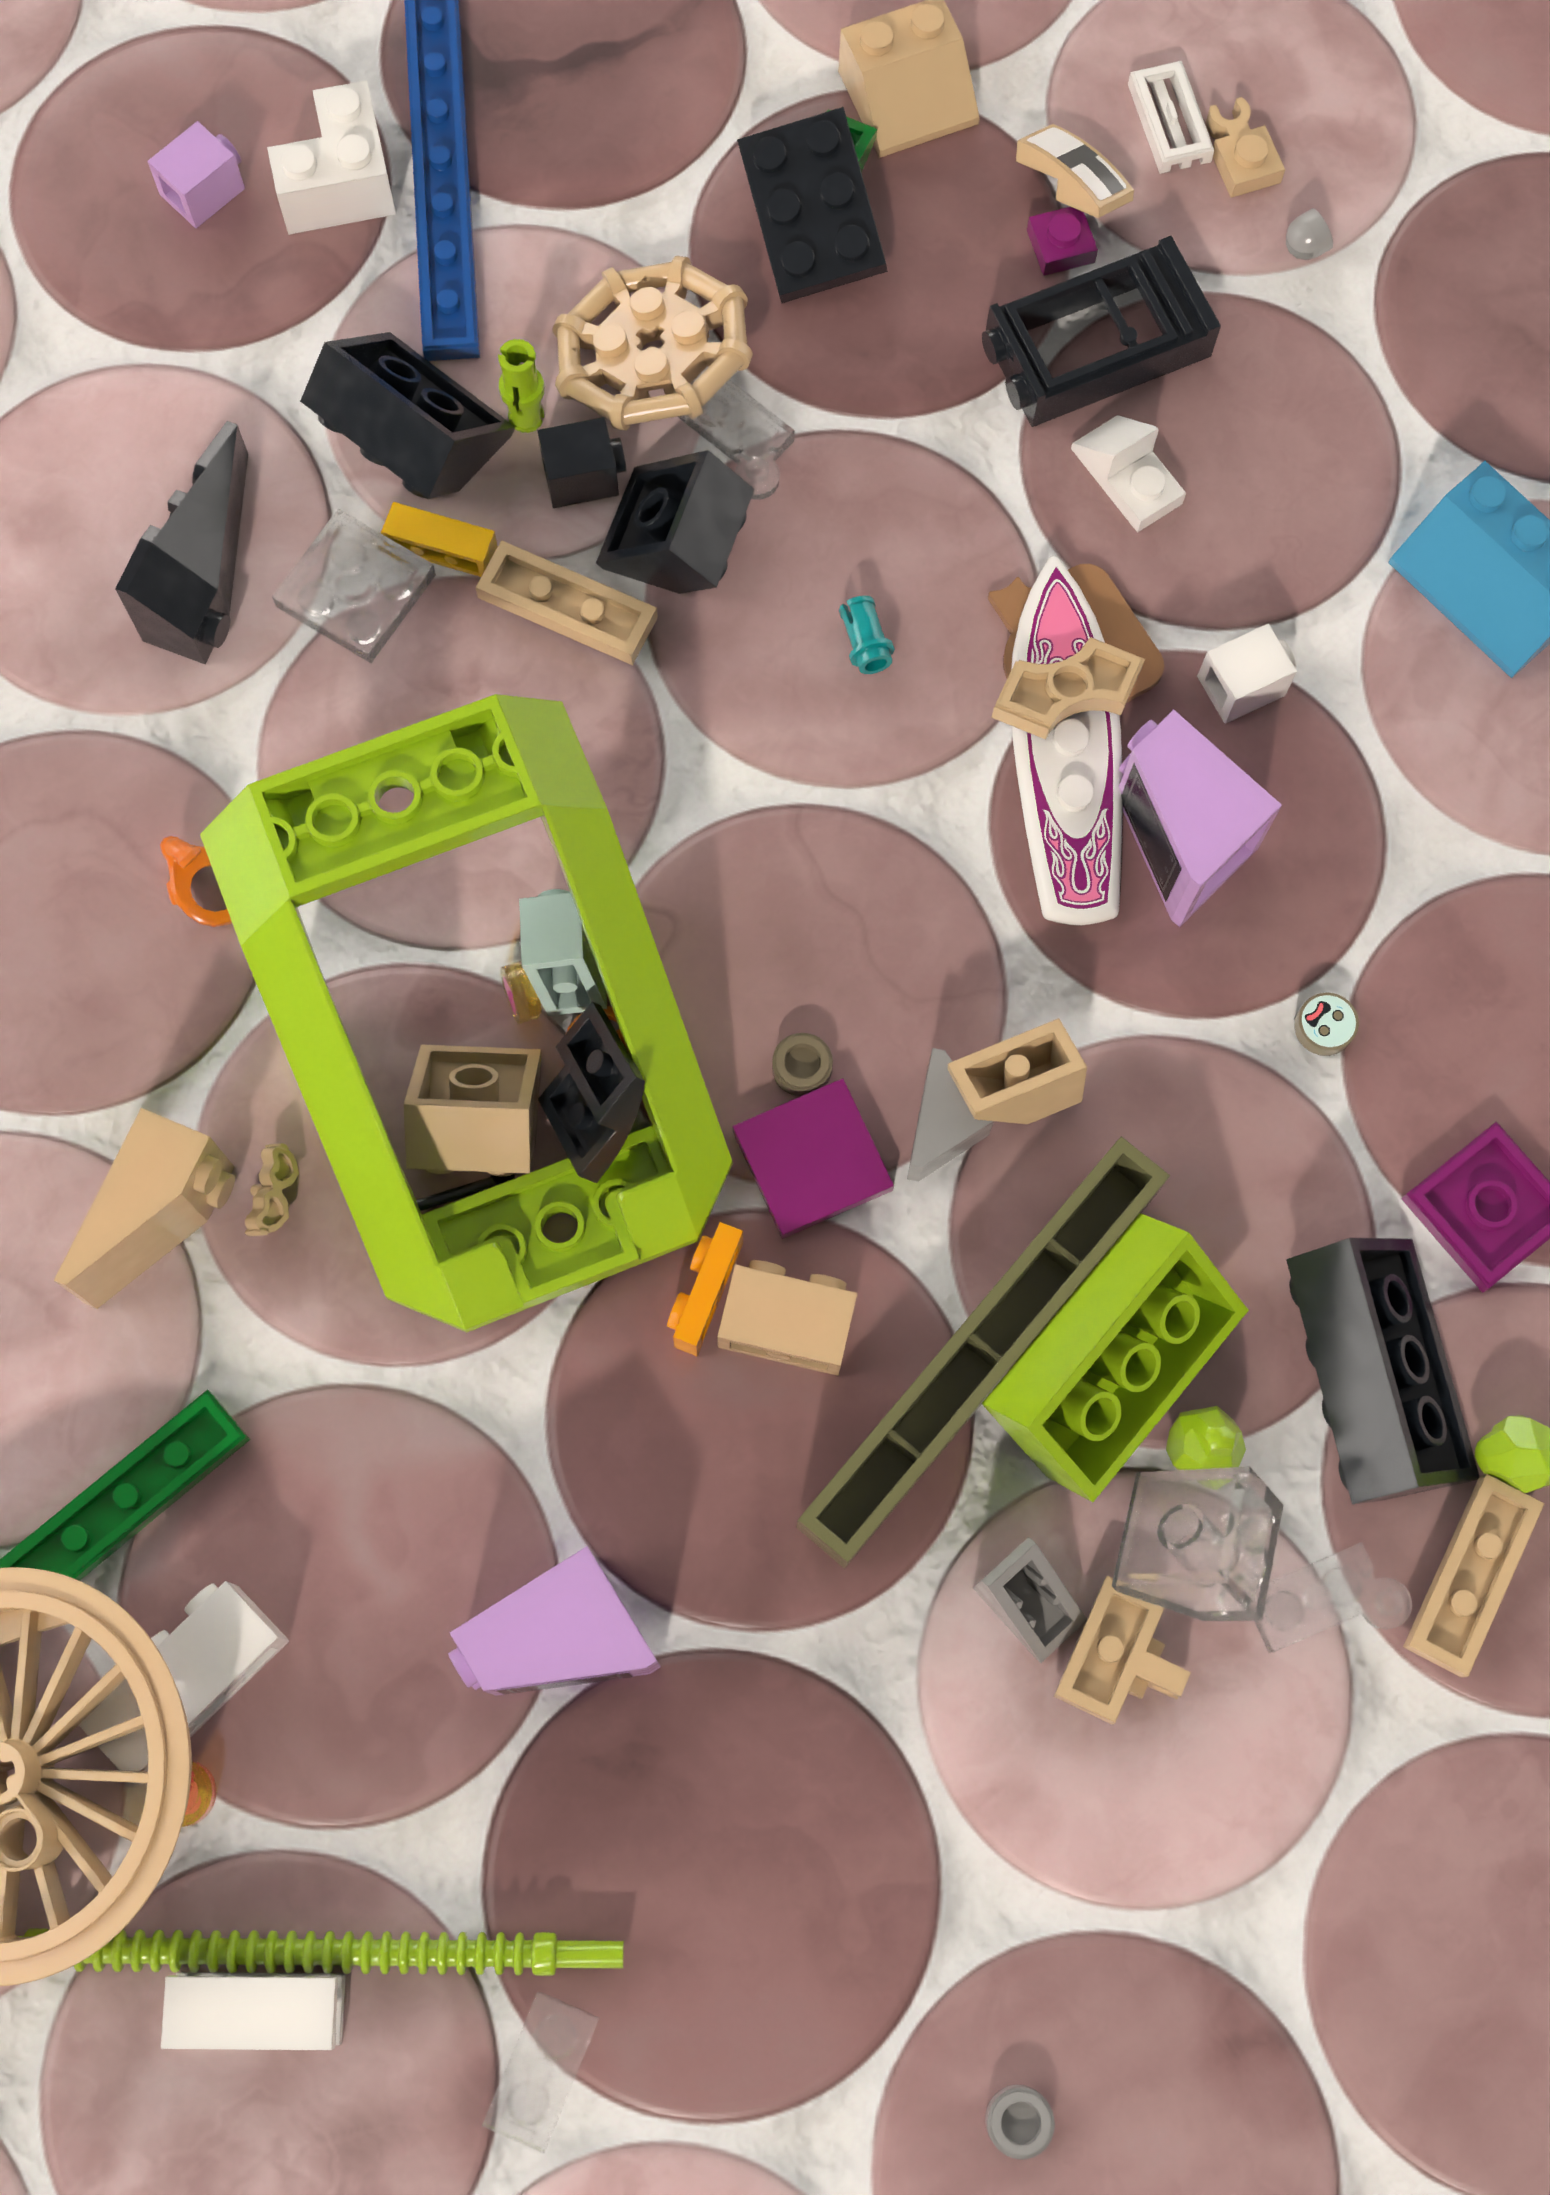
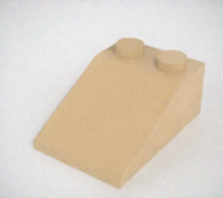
M141 1108L54 1281L86 1305L98 1309L207 1223L214 1208L221 1209L225 1205L235 1183V1175L231 1174L234 1165L210 1136Z

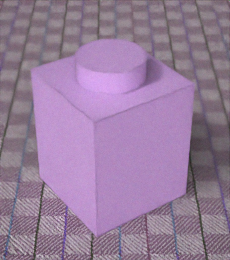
M198 121L147 161L160 196L195 228H198L245 189L238 168L241 158L235 147L222 134H218L216 137L212 135Z

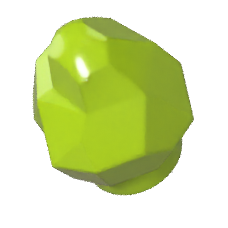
M1218 1406L1180 1412L1169 1430L1166 1451L1173 1466L1183 1475L1195 1473L1206 1480L1219 1483L1237 1472L1246 1447L1242 1431L1236 1422Z
M1523 1415L1507 1416L1494 1425L1492 1431L1477 1442L1475 1459L1479 1468L1484 1474L1496 1477L1498 1480L1523 1493H1529L1549 1486L1550 1428Z

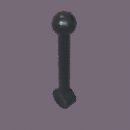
M491 1175L488 1178L420 1198L416 1201L420 1211L510 1181L515 1179V1175Z

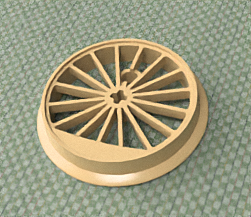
M20 1567L0 1568V1647L20 1640L13 1708L0 1664V1986L28 1983L62 1972L100 1950L127 1926L156 1888L171 1859L186 1813L192 1772L191 1740L184 1706L164 1658L146 1631L119 1604L90 1585L59 1573ZM71 1624L75 1628L35 1712L42 1632ZM91 1639H93L108 1653L116 1665L51 1727ZM125 1679L127 1680L141 1713L140 1716L52 1751ZM140 1729H145L148 1749V1772L55 1768L54 1766L58 1762ZM15 1767V1774L8 1777L7 1771ZM53 1779L147 1783L146 1798L139 1826L64 1787ZM55 1801L132 1842L124 1860L113 1877ZM25 1821H29L34 1826L37 1834L36 1846L30 1856L23 1851ZM63 1847L99 1893L86 1907L71 1918L54 1861L60 1855ZM34 1869L50 1930L34 1937L20 1938L15 1935L20 1872Z

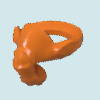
M174 836L163 838L160 849L168 864L169 881L166 884L171 903L178 905L189 918L201 925L218 927L231 924L232 921L227 909L216 912L206 910L199 906L192 897L190 887L193 877L204 867L211 866L205 847L191 845Z

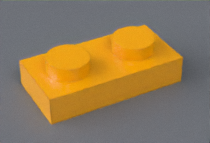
M719 1222L713 1238L705 1235L702 1236L690 1266V1270L699 1273L691 1294L688 1295L683 1292L678 1294L667 1322V1327L675 1330L673 1335L674 1348L698 1356L742 1248V1230Z

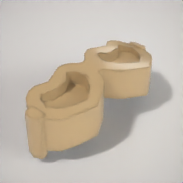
M286 1144L265 1145V1148L261 1151L263 1161L259 1172L261 1184H254L250 1189L254 1197L252 1211L245 1219V1226L247 1228L245 1234L247 1236L268 1235L282 1227L289 1218L288 1202L282 1191L294 1183L299 1175L297 1161Z

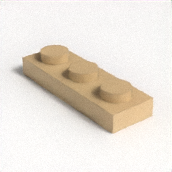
M502 540L476 586L479 599L630 665L634 664L658 618L657 607Z
M1488 1474L1478 1478L1403 1645L1404 1648L1461 1678L1469 1676L1545 1503Z

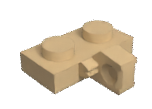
M1106 1576L1053 1697L1112 1725L1116 1723L1128 1693L1142 1699L1147 1687L1176 1700L1178 1697H1181L1191 1672L1160 1658L1165 1644L1152 1638L1166 1603Z

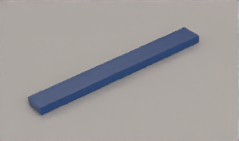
M404 0L423 356L428 361L480 358L459 0Z

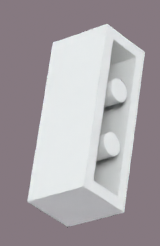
M227 1581L219 1588L213 1583L201 1590L184 1609L188 1617L171 1634L163 1630L151 1638L164 1658L178 1689L186 1713L190 1737L289 1642L285 1635L239 1586ZM125 1679L79 1724L88 1736L141 1715L127 1680ZM144 1728L98 1746L120 1771L148 1772V1749Z

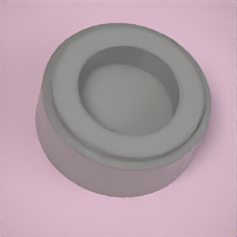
M1011 2085L1001 2089L992 2097L986 2110L985 2124L988 2135L997 2149L1008 2157L1021 2160L1033 2158L1042 2153L1052 2140L1055 2128L1053 2111L1047 2100L1031 2087Z

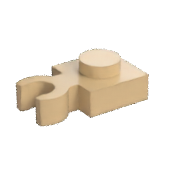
M1243 97L1236 98L1232 111L1233 120L1222 117L1217 105L1210 106L1206 119V128L1209 134L1216 139L1213 145V159L1230 197H1236L1280 184L1285 173L1284 165L1266 126L1250 129L1248 122L1251 109L1248 102Z

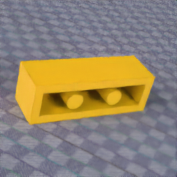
M397 502L392 503L381 530L386 550L482 577L498 547L494 530Z

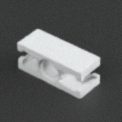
M178 1972L176 1975L166 1976L161 2049L333 2050L336 2045L342 2044L346 1974Z

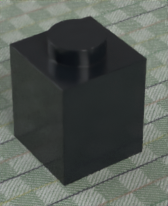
M605 417L537 430L542 463L553 508L619 496L617 473L627 472L625 456L620 437L609 438Z

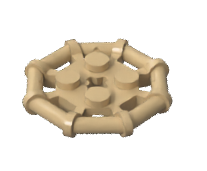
M675 256L672 262L622 271H615L611 267L603 271V279L568 314L559 315L552 328L554 335L557 337L559 374L556 377L555 386L564 399L579 401L610 420L614 429L625 431L630 428L631 424L689 415L691 419L702 415V407L737 371L747 369L753 356L752 350L747 345L744 313L748 298L742 288L735 284L726 285L691 265L690 259L683 256ZM665 287V291L661 293L656 288ZM687 290L694 292L709 302L698 308L685 300ZM614 300L617 308L599 326L590 324ZM723 326V341L708 342L709 331ZM662 341L663 346L659 349L650 346L642 351L643 346L648 342ZM580 348L596 350V361L581 366ZM707 366H709V367L706 369V371L691 385V382H692ZM608 384L621 393L613 396L600 387ZM664 389L665 395L650 397L649 391Z

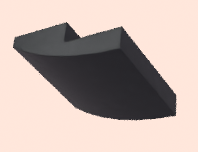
M592 1001L557 1044L556 1049L565 1066L541 1094L538 1101L577 1175L598 1183L620 1152L632 1129L642 1101L645 1080L602 1006Z

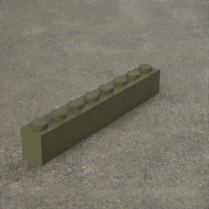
M1121 1136L800 1516L796 1528L845 1569L1138 1214L1142 1213L1158 1194L1170 1175Z

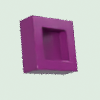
M1067 207L1029 217L1027 233L1043 276L1095 263L1098 249L1084 212L1073 207Z

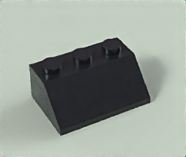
M391 332L324 342L300 400L301 403L318 415V420L324 427L346 436L360 447V452L366 459L377 465L385 466L403 480L402 484L409 492L426 499L459 492L511 438L516 428Z

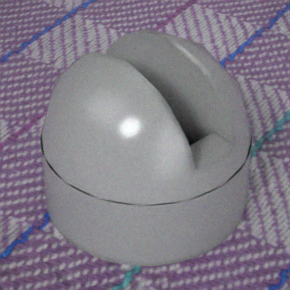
M1312 208L1298 216L1289 225L1286 234V245L1288 251L1295 258L1310 260L1332 249L1333 239L1324 218L1316 209Z

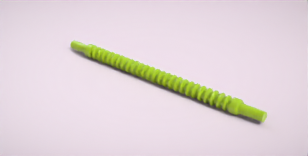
M29 1928L24 1936L17 1937H34L50 1929ZM123 1929L100 1950L74 1965V1968L77 1972H82L86 1965L90 1963L96 1972H101L106 1964H112L115 1972H121L125 1964H131L134 1972H140L144 1964H150L153 1972H159L163 1964H169L170 1970L176 1973L179 1972L183 1964H187L190 1972L196 1973L201 1965L205 1964L208 1966L209 1972L216 1973L220 1965L224 1964L227 1965L228 1972L235 1973L239 1965H246L247 1971L254 1973L258 1965H265L267 1973H274L277 1965H284L286 1973L291 1974L297 1965H302L305 1973L310 1974L315 1966L320 1965L323 1967L324 1973L330 1974L334 1966L339 1965L342 1966L344 1974L351 1973L353 1966H361L363 1974H369L372 1966H380L381 1973L388 1974L391 1966H399L400 1973L407 1974L411 1966H417L419 1973L424 1975L428 1972L429 1967L435 1966L438 1973L444 1975L448 1967L454 1966L457 1969V1973L463 1975L467 1967L472 1966L476 1968L478 1975H483L486 1967H494L497 1975H502L505 1967H513L516 1975H521L524 1968H532V1973L536 1976H553L557 1968H623L624 1941L558 1940L557 1935L550 1932H537L534 1934L533 1940H525L524 1934L519 1932L516 1934L515 1940L512 1941L506 1940L503 1932H499L496 1940L492 1941L487 1940L484 1932L478 1934L477 1940H468L467 1933L465 1932L459 1934L458 1940H449L447 1932H441L438 1940H431L428 1932H422L420 1939L413 1940L411 1939V1934L407 1931L403 1932L401 1939L398 1940L392 1939V1934L388 1931H385L382 1938L378 1940L373 1939V1934L370 1931H366L362 1939H354L352 1931H347L343 1939H336L333 1931H327L324 1939H317L314 1931H308L304 1939H298L297 1933L292 1930L288 1932L284 1939H280L277 1931L271 1930L267 1938L264 1939L260 1938L256 1930H252L248 1938H241L238 1930L231 1931L229 1938H222L219 1930H213L210 1938H203L200 1930H194L190 1938H184L183 1932L178 1929L173 1932L170 1938H166L163 1930L157 1929L150 1938L146 1937L144 1930L138 1929L134 1936L129 1938Z

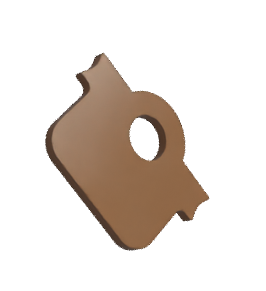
M1079 564L1068 569L1089 603L1105 643L1145 659L1127 702L1153 689L1159 683L1164 671L1163 657L1109 575L1102 568L1093 564ZM1016 577L1006 588L990 591L988 594L989 602L1011 634L1003 655V668L1006 678H1008L1012 668V653L1019 620L1031 588L1024 585L1019 577Z

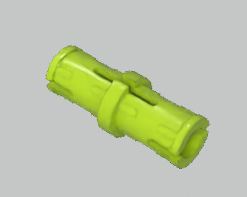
M512 339L501 346L500 353L502 355L498 354V361L502 371L499 378V393L502 401L508 406V420L516 427L515 430L522 433H530L536 431L543 423L541 417L544 418V410L541 400L544 396L545 385L541 373L536 369V353L533 346L525 340Z

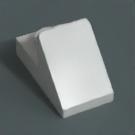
M1117 415L1073 442L1071 450L1138 533L1182 505L1186 492L1153 452L1159 431L1158 428Z

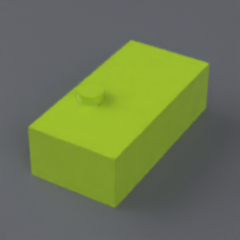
M1139 1213L981 1404L1047 1478L1094 1502L1249 1310L1189 1232Z

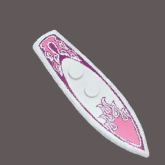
M1051 556L1047 559L1030 590L1019 620L1012 653V668L1015 661L1019 660L1036 664H1051L1066 660L1078 653L1091 637L1105 643L1097 619L1082 590L1057 556ZM1107 711L1076 713L1059 722L1048 734L1046 740L1012 726L1022 810L1043 917L1049 921L1068 925H1090L1117 917L1120 903L1122 796L1119 788L1122 779V773L1119 771L1122 764L1120 716Z

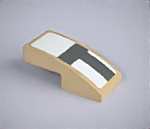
M1051 124L1018 140L1016 162L1058 179L1057 201L1096 218H1100L1133 201L1134 189L1116 167L1098 150L1068 130Z

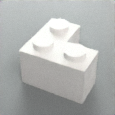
M367 80L312 90L322 137L267 147L276 194L288 235L396 215Z

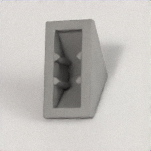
M932 1048L907 1175L908 1180L919 1182L989 1136L994 1121L974 1119L948 1071V1063L953 1061L945 1050Z
M1029 1537L973 1587L977 1594L1040 1663L1087 1620L1038 1545Z

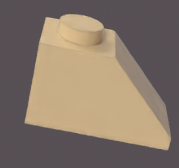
M1058 1018L948 1063V1071L974 1119L1028 1125L1081 1103L1087 1066L1061 1020Z

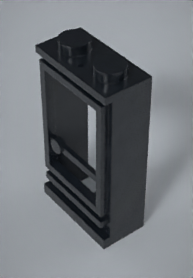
M1168 236L1159 240L1158 245L1005 305L999 306L998 303L989 307L986 331L982 332V344L989 361L993 365L998 363L1006 377V391L1011 404L1016 410L1022 409L1031 427H1034L1211 357L1221 324L1173 237ZM1134 289L1139 290L1162 333L1161 336L1141 344L1136 342L1137 331L1133 327H1128L1113 299ZM1104 302L1120 332V342L1127 346L1128 349L1052 378L1028 331Z

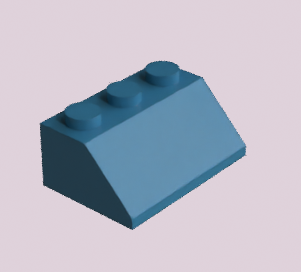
M1484 461L1441 499L1393 554L1388 563L1510 678H1513L1550 644V520L1493 467Z

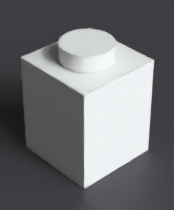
M1268 623L1207 651L1197 677L1223 722L1226 724L1284 697L1297 673L1296 660L1288 643L1283 639L1278 640Z

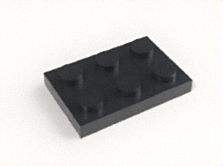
M844 107L737 139L781 304L888 272Z

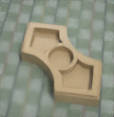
M1091 637L1078 653L1060 662L1036 664L1022 660L1015 661L994 706L991 718L1046 740L1048 734L1059 722L1076 713L1107 711L1121 715L1145 659Z

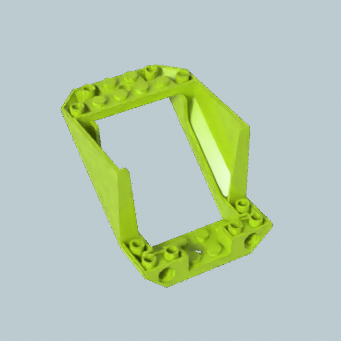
M494 694L248 784L200 833L240 946L383 1292L388 1300L464 1332H470L699 1241L733 1165L732 1158L610 814L562 701ZM393 788L410 790L414 794V798L405 810L391 813L379 807L381 797L388 790ZM541 817L567 881L627 1050L645 1080L642 1100L652 1125L628 1135L620 1152L598 1183L579 1177L570 1159L566 1158L421 1215L413 1191L399 1164L320 969L298 907ZM560 1213L571 1215L578 1222V1228L570 1240L555 1243L543 1235L544 1225L550 1217Z

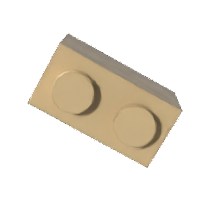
M751 1260L749 1267L735 1264L717 1336L718 1348L839 1376L857 1293L845 1290L847 1283L831 1276L812 1274L809 1281L785 1276L786 1269L784 1267L766 1261Z

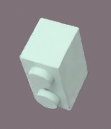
M551 889L540 893L537 897L519 899L522 967L547 1015L555 1016L584 1012L592 1001L601 1005L603 1009H607L606 989L571 892L562 889Z

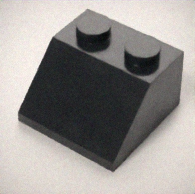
M709 450L636 466L632 471L596 564L603 570L678 594L717 588L719 581L727 570V560L737 534L746 521V511L755 489Z

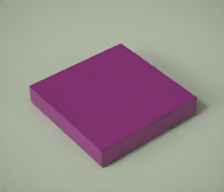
M843 1078L732 1126L733 1134L782 1239L892 1192L894 1189V1184Z
M1497 1121L1401 1198L1482 1293L1492 1287L1550 1239V1181Z

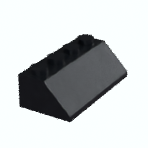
M1347 1238L1286 1259L1291 1276L1289 1282L1290 1293L1293 1301L1300 1309L1307 1335L1305 1344L1307 1356L1317 1372L1323 1395L1322 1412L1334 1435L1340 1458L1338 1465L1339 1475L1343 1485L1349 1491L1352 1505L1383 1501L1478 1480L1480 1475L1413 1239Z

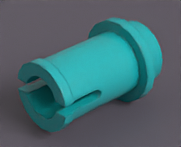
M863 595L847 600L848 606L842 604L839 608V613L844 621L853 650L849 654L852 665L858 667L862 674H875L885 670L892 664L891 655L894 653L895 648L892 641L884 636L875 609L874 599L871 596Z

